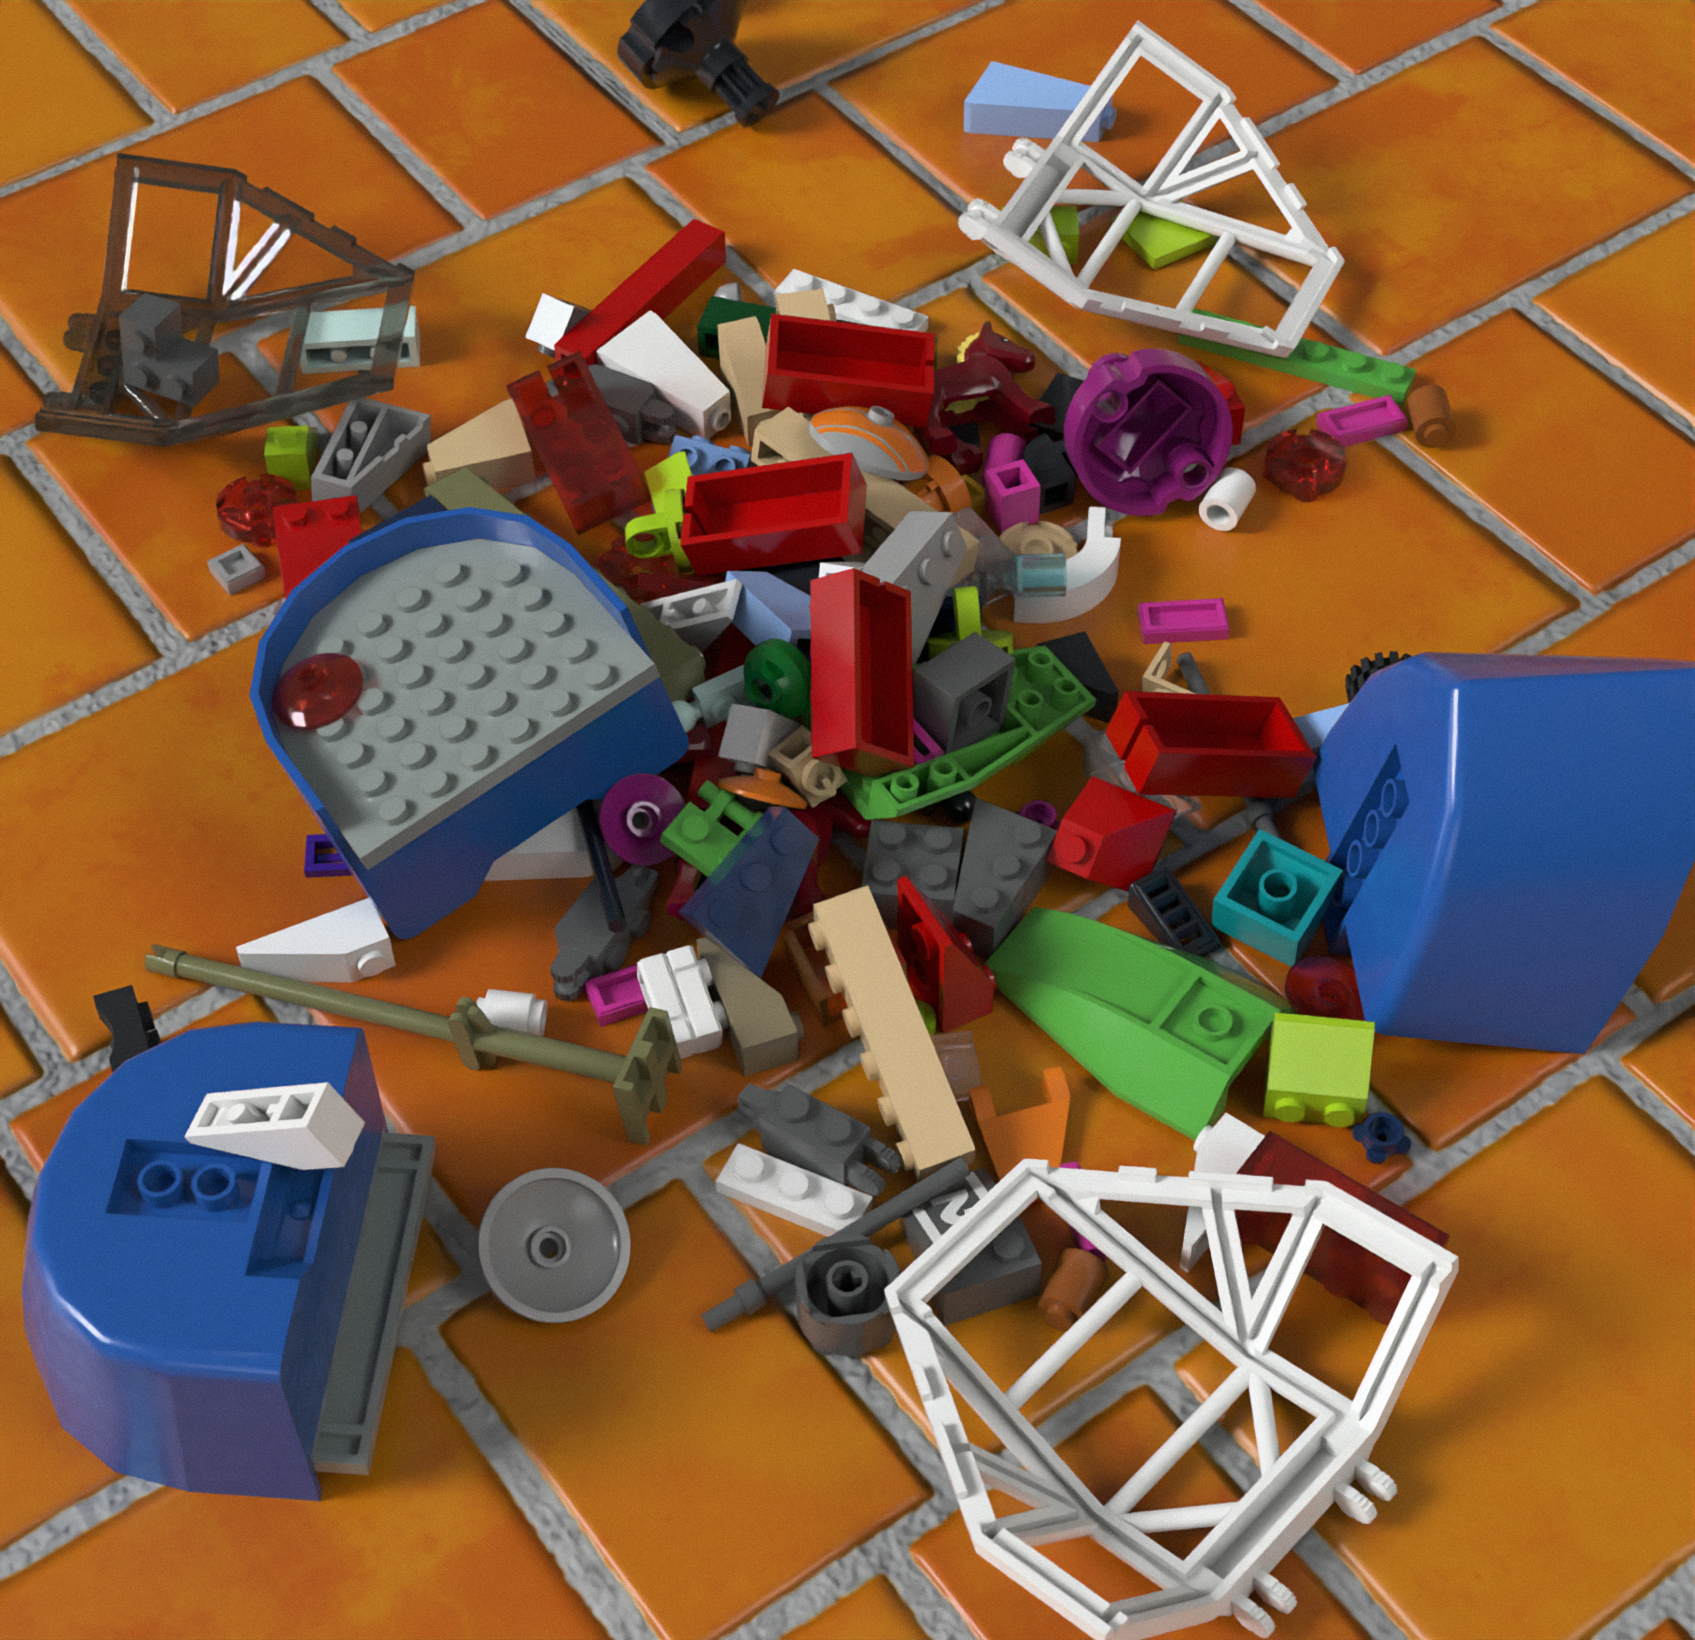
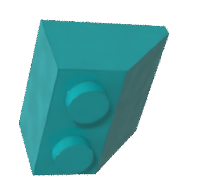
M1259 829L1213 900L1211 926L1295 968L1319 929L1342 877L1343 870Z

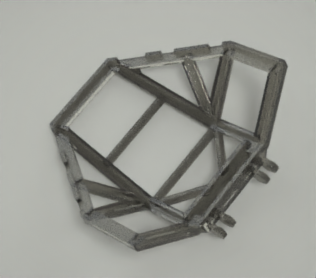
M118 153L117 165L114 171L102 295L96 314L75 312V314L69 317L67 325L70 330L64 333L63 345H66V348L74 350V352L79 351L84 354L72 393L51 391L45 395L43 400L44 407H40L39 412H36L35 415L36 431L160 447L185 446L393 390L415 284V271L402 263H398L395 266L356 244V237L334 225L329 229L315 221L314 213L268 187H264L262 190L247 182V175L236 169ZM139 183L218 194L207 299L127 289ZM243 202L274 220V223L234 271ZM295 233L353 266V276L246 296ZM387 292L371 371L358 370L357 375L292 392L312 306ZM144 293L164 298L180 304L182 334L198 328L194 342L210 346L216 323L295 309L274 397L240 405V407L235 409L231 407L192 418L191 414L194 406L178 401L174 419L142 389L124 383L119 316ZM122 392L147 417L116 413Z

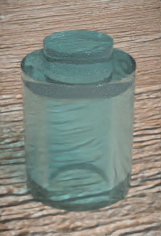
M1065 553L1012 554L1011 563H1004L1003 566L1004 589H1012L1013 598L1066 596L1067 574Z

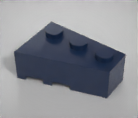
M770 806L678 913L703 936L757 977L761 978L819 838L786 807Z

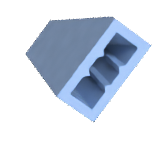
M991 61L964 101V132L1054 139L1091 86ZM1113 95L1081 141L1099 142L1106 129L1110 130L1113 127L1116 118V108L1112 107Z
M727 571L725 582L738 579L743 583L731 623L755 646L768 639H781L789 642L804 654L811 665V613L809 607L811 596L768 572Z

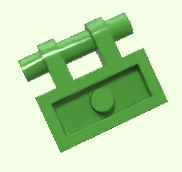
M707 780L701 786L697 795L710 804L709 808L704 812L689 802L662 833L660 842L709 877L763 813L760 811L756 814L736 800L737 795L735 793L726 791L724 788L721 790ZM724 815L744 828L739 836L719 823Z

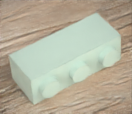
M416 306L298 313L296 347L302 374L419 367L420 331Z

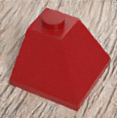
M1092 776L1063 817L1046 862L1088 880L1129 892V887L1133 882L1154 871L1177 810Z

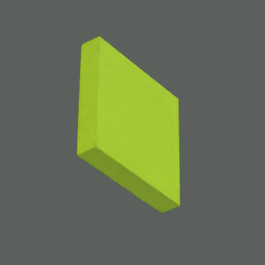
M1139 211L1122 239L1153 269H1157L1215 245L1217 236ZM1118 216L1112 218V224Z

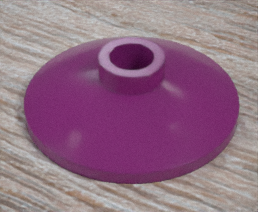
M643 773L627 776L616 782L607 791L599 809L601 835L608 848L623 861L639 866L661 863L675 854L660 842L661 835L684 809L686 804L678 790L667 780L659 776ZM635 813L641 814L645 819V826L642 830L635 828L632 823Z

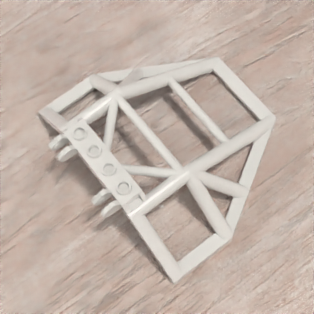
M1137 20L1046 151L1035 142L1032 143L1027 138L1022 137L1015 141L1012 147L1013 150L1006 153L1003 159L1005 168L1011 171V174L1015 177L1025 178V180L1002 212L990 203H986V200L983 201L977 198L970 202L967 208L968 212H964L957 222L960 230L966 233V236L970 239L981 240L982 243L991 248L995 253L1019 267L1075 309L1282 358H1287L1297 346L1345 262L1336 247H1328L1304 211L1307 203L1294 183L1286 184L1278 172L1277 167L1280 165V162L1250 117L1242 118L1233 103L1237 98L1230 87L1139 20ZM1140 56L1147 59L1203 101L1144 186L1081 142L1083 136ZM1220 118L1241 151L1179 175ZM1079 168H1081L1110 190L1066 189ZM1255 171L1292 228L1284 235L1179 202V200ZM1053 205L1124 206L1079 275L1075 277L1050 214ZM1139 211L1220 237L1175 309L1088 289ZM1038 227L1050 258L1028 243ZM1235 242L1312 266L1311 271L1275 331L1268 326L1261 329L1191 313Z
M1024 1158L888 1285L884 1292L972 1544L978 1555L1095 1640H1142L1209 1622L1217 1616H1231L1232 1614H1234L1242 1626L1249 1631H1253L1260 1638L1263 1637L1265 1639L1275 1630L1274 1621L1267 1612L1259 1608L1257 1604L1247 1597L1255 1589L1265 1603L1276 1608L1282 1614L1290 1613L1294 1609L1297 1601L1293 1592L1269 1573L1335 1501L1345 1514L1355 1518L1357 1522L1360 1521L1362 1524H1370L1377 1516L1378 1512L1369 1498H1366L1364 1494L1361 1495L1359 1491L1350 1486L1352 1481L1356 1478L1365 1491L1375 1495L1382 1501L1388 1502L1396 1495L1398 1489L1394 1480L1385 1472L1380 1471L1378 1467L1368 1462V1459L1459 1271L1458 1256L1327 1181L1306 1180L1305 1186L1274 1184L1273 1177L1189 1171L1188 1177L1157 1175L1156 1168L1119 1166L1118 1172L1050 1167L1049 1160ZM1038 1197L1126 1273L1003 1393L932 1312V1308L926 1303ZM1100 1199L1202 1207L1222 1312L1102 1211ZM1235 1209L1292 1213V1218L1252 1298ZM1326 1225L1412 1275L1353 1401L1268 1349ZM1141 1287H1144L1237 1368L1103 1506L1019 1412V1409ZM946 1379L1026 1470L968 1442ZM1249 1387L1262 1477L1239 1502L1129 1513ZM1271 1389L1316 1417L1282 1456L1279 1449ZM983 1482L1035 1509L996 1519ZM1216 1526L1184 1561L1145 1535V1533ZM1088 1536L1163 1590L1108 1603L1031 1547Z

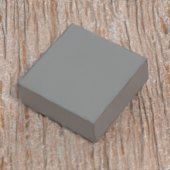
M244 543L207 561L210 573L229 595L266 578L264 566Z

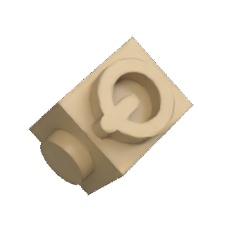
M801 726L767 754L776 770L782 773L781 778L785 785L798 793L807 802L808 806L814 808L820 802L835 796L836 790L848 780L840 767L812 758L810 740L812 732Z

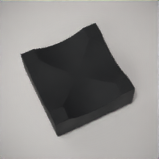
M132 985L93 996L99 1018L113 1035L110 1042L112 1052L109 1057L112 1073L125 1060L161 1044L148 1001L138 1003Z

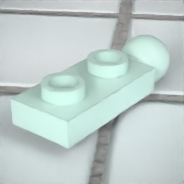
M744 665L693 687L692 692L695 701L691 703L683 700L672 702L686 733L695 727L697 719L705 723L707 728L727 721L732 703L750 707L756 706L753 702L749 701L744 690ZM759 678L758 682L762 690L772 700L773 693L770 686Z

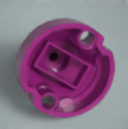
M1164 349L1132 351L1130 357L1123 353H1111L1099 358L1093 363L1088 371L1087 378L1073 396L1064 423V443L1068 458L1087 491L1104 506L1123 514L1136 516L1161 514L1165 512L1167 505L1176 499L1192 501L1202 494L1222 470L1230 452L1233 434L1232 418L1228 404L1206 371L1192 359L1177 352ZM1196 463V466L1191 471L1184 472L1188 466Z

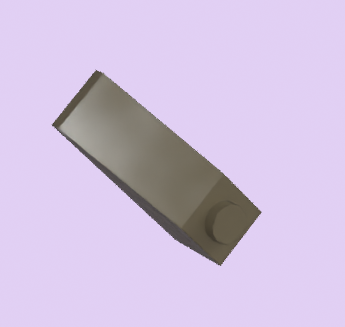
M708 938L696 939L698 960L706 959L712 975L713 985L707 987L713 1002L720 1000L724 1007L728 1021V1028L725 1031L744 1077L799 1060L798 1040L804 1039V1030L798 1013L796 1011L789 1013L780 993Z

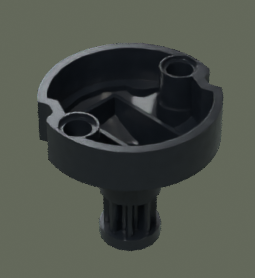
M645 0L630 19L632 25L619 40L617 48L619 60L645 88L656 89L698 78L711 93H717L735 112V119L744 128L750 127L763 119L775 106L780 96V92L771 83H766L748 64L749 58L735 44L747 0Z

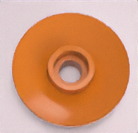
M755 766L753 775L731 776L719 779L717 782V786L721 789L724 788L726 791L755 800L797 809H806L807 802L798 793L780 783L782 773L771 769Z

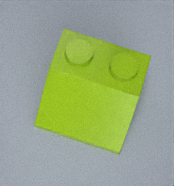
M1275 1012L1265 1065L1263 1117L1276 1118L1284 1122L1306 1121L1326 1123L1333 1127L1355 1126L1357 1123H1362L1368 1100L1375 1022Z

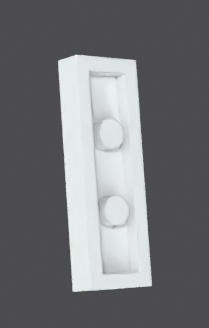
M740 1143L737 1144L716 1180V1191L718 1193L827 1237L869 1213L873 1208V1197Z

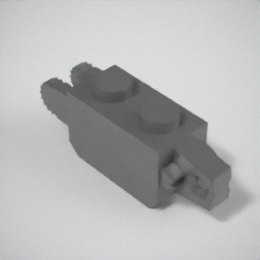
M595 364L586 366L578 376L556 372L545 385L546 398L567 408L569 421L637 445L643 438L652 442H659V444L662 443L663 445L669 444L670 442L673 443L674 437L677 435L676 427H674V424H671L675 419V408L656 399L655 389L650 382Z
M633 864L619 878L614 877L627 922V927L617 933L611 932L608 928L595 877L554 928L558 955L555 957L556 960L552 961L553 964L550 965L551 976L555 980L553 990L556 998H560V1001L564 1000L565 1002L568 1000L571 1002L573 999L576 1000V997L580 996V992L585 990L584 981L611 973V971H617L622 966L627 950L636 938H642L647 933L651 925L652 914L649 910V903L660 885L659 872L645 866Z
M748 1083L738 1096L739 1113L752 1121V1127L761 1133L762 1147L772 1157L847 1187L850 1184L862 1192L865 1191L867 1194L876 1197L884 1190L886 1186L885 1181L879 1173L870 1170L864 1164L867 1162L889 1174L896 1173L902 1166V1158L899 1157L895 1150H892L891 1147L888 1148L885 1144L871 1137V1127L789 1083L786 1084L781 1092L776 1091L775 1094Z

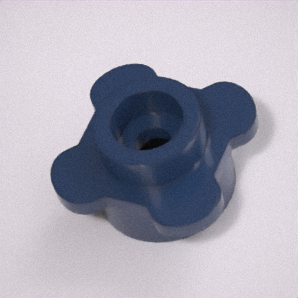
M1384 1112L1375 1113L1369 1116L1365 1123H1357L1353 1127L1352 1137L1355 1141L1361 1142L1367 1151L1366 1158L1371 1163L1382 1164L1389 1156L1394 1154L1405 1155L1410 1151L1411 1140L1403 1135L1404 1128L1401 1121L1392 1114ZM1377 1137H1382V1138H1384V1139H1386V1140H1385V1141H1379V1140L1377 1139Z

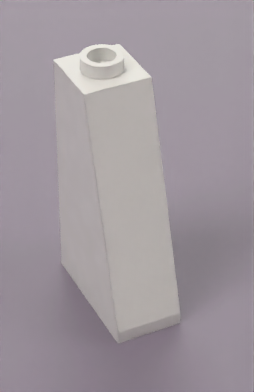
M651 310L597 350L598 365L652 383L656 399L675 408V419L671 423L690 434L709 439L731 422L730 391L664 321Z

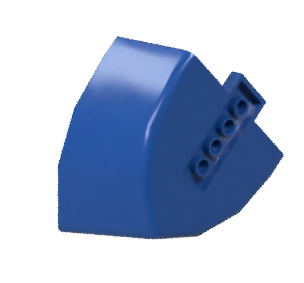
M1425 652L1372 673L1327 734L1313 764L1330 853L1325 861L1343 870L1342 877L1322 920L1329 954L1352 956L1365 1021L1375 1022V1032L1386 1036L1585 1054L1662 939L1695 861V661L1639 657Z

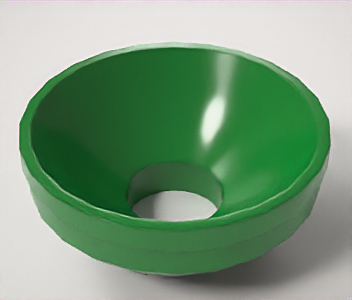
M768 639L759 643L748 653L744 662L743 674L744 690L750 702H753L761 709L770 710L788 719L801 716L811 709V665L801 651L787 641ZM759 678L770 686L773 693L772 700L762 690L758 682Z

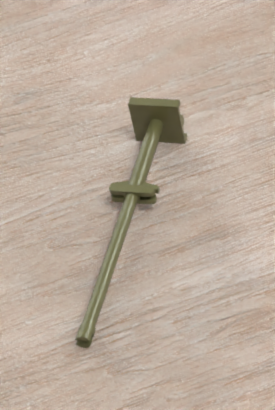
M156 944L151 946L155 956L146 954L145 967L149 972L174 978L184 977L454 1042L463 1065L471 1070H479L483 1059L485 1065L495 1068L499 1056L614 1083L613 1091L629 1142L645 1146L648 1145L650 1140L646 1124L649 1112L662 1114L668 1100L664 1079L668 1072L679 1074L683 1067L668 1011L649 1007L627 1056L493 1025L480 1007H478L477 1003L468 997H461L456 1005L457 1012L452 1013L449 1017L188 955L186 951Z

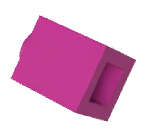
M1024 459L985 470L984 507L1000 533H1003L1004 530L1017 523L1028 521L1029 525L1039 522L1041 486Z

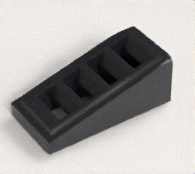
M1166 866L1130 885L1128 907L1160 943L1200 957H1205L1221 948V941L1180 882ZM1169 906L1173 908L1162 915L1160 913L1161 910ZM1182 920L1185 921V924L1177 927L1174 930L1170 928L1171 926L1181 922ZM1194 933L1199 937L1184 946L1180 942Z

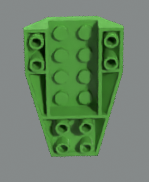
M1046 646L1016 649L1010 654L1016 661L1004 727L981 742L928 760L926 763L917 764L914 761V768L874 777H868L841 768L848 781L841 785L839 789L865 820L894 818L975 788L1076 721L1095 706L1096 699ZM916 663V665H912L913 672L921 663ZM811 709L803 714L806 728L812 732ZM915 746V748H916L924 757L927 755L926 753H924L923 751H921L920 749H918V748Z
M1033 907L985 963L995 977L997 989L1110 1092L1196 1141L1205 1126H1213L1225 1110L1229 1086L1264 1040L1270 1041L1275 1012L1298 1014L1300 1006L1218 962L1098 921L1046 908Z

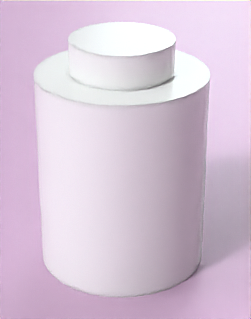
M1230 467L1221 470L1199 506L1201 519L1208 526L1219 531L1233 529L1256 492V485L1252 477L1238 468Z

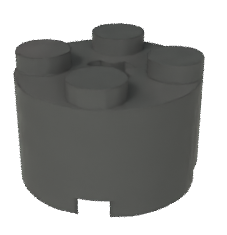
M843 1233L821 1239L812 1246L813 1251L803 1261L801 1259L796 1269L797 1319L802 1332L811 1342L812 1347L823 1355L856 1356L868 1353L876 1348L885 1347L890 1343L893 1338V1332L896 1329L884 1289L900 1275L895 1258L886 1248L884 1252L879 1247L871 1244L870 1238L860 1234Z

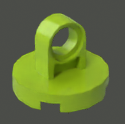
M684 488L665 490V512L632 519L625 527L626 549L629 554L642 559L673 554L681 574L690 573L694 570L680 546L683 514H687L684 508L686 495ZM641 533H649L655 536L653 540L648 542H640L634 539L636 535Z
M976 586L953 588L955 632L934 635L927 638L925 642L926 659L928 660L944 652L952 643L960 642L974 632L1009 655L1014 651L1013 633L1004 630H981L979 599Z

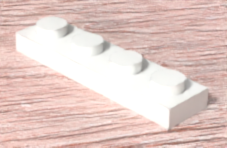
M793 269L775 290L776 303V294L823 288L826 303L834 305L836 319L926 332L928 329L929 316Z

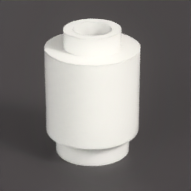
M489 989L485 998L479 997L477 999L478 1007H480L493 1025L543 1036L547 1019V1000L536 999V995L532 993Z

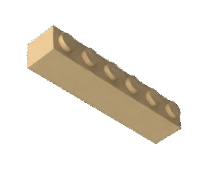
M787 407L755 429L751 461L758 466L831 456L832 454L823 449L811 437L808 430L810 421L790 407ZM860 469L867 484L863 541L874 549L878 550L910 511L938 512V510L922 501L893 479ZM960 526L958 527L967 549L950 588L973 572L980 540Z
M867 885L813 904L814 922L808 924L812 941L817 951L826 950L831 965L825 966L828 981L834 994L843 993L848 1006L847 1009L842 1010L847 1029L852 1038L856 1036L861 1038L866 1051L860 1054L861 1063L869 1082L877 1080L883 1097L877 1098L885 1124L887 1127L895 1124L901 1142L895 1143L897 1154L902 1158L904 1171L907 1172L913 1169L917 1181L920 1182L959 1157L964 1160L966 1165L974 1163L975 1146L869 886Z

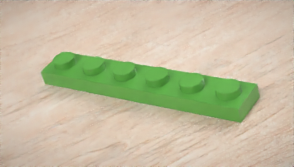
M1194 308L1191 312L1261 329L1264 328L1246 321L1236 320ZM1178 333V343L1373 398L1391 395L1396 404L1403 406L1416 375V369L1305 338L1299 340L1297 346L1287 358H1282Z

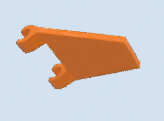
M1054 1066L1043 1070L1044 1079L1042 1080L1041 1088L1049 1103L996 1116L991 1094L986 1085L969 1089L970 1099H968L967 1107L978 1127L998 1182L1024 1158L1049 1160L1050 1167L1060 1168L1071 1098L1062 1067ZM1037 1197L1030 1205L1043 1201Z

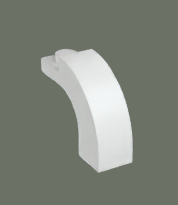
M1089 507L1087 541L1082 550L1074 557L1050 564L1017 562L1014 622L1053 623L1071 619L1091 610L1109 594L1118 576L1121 538H1113V525H1105L1106 507Z

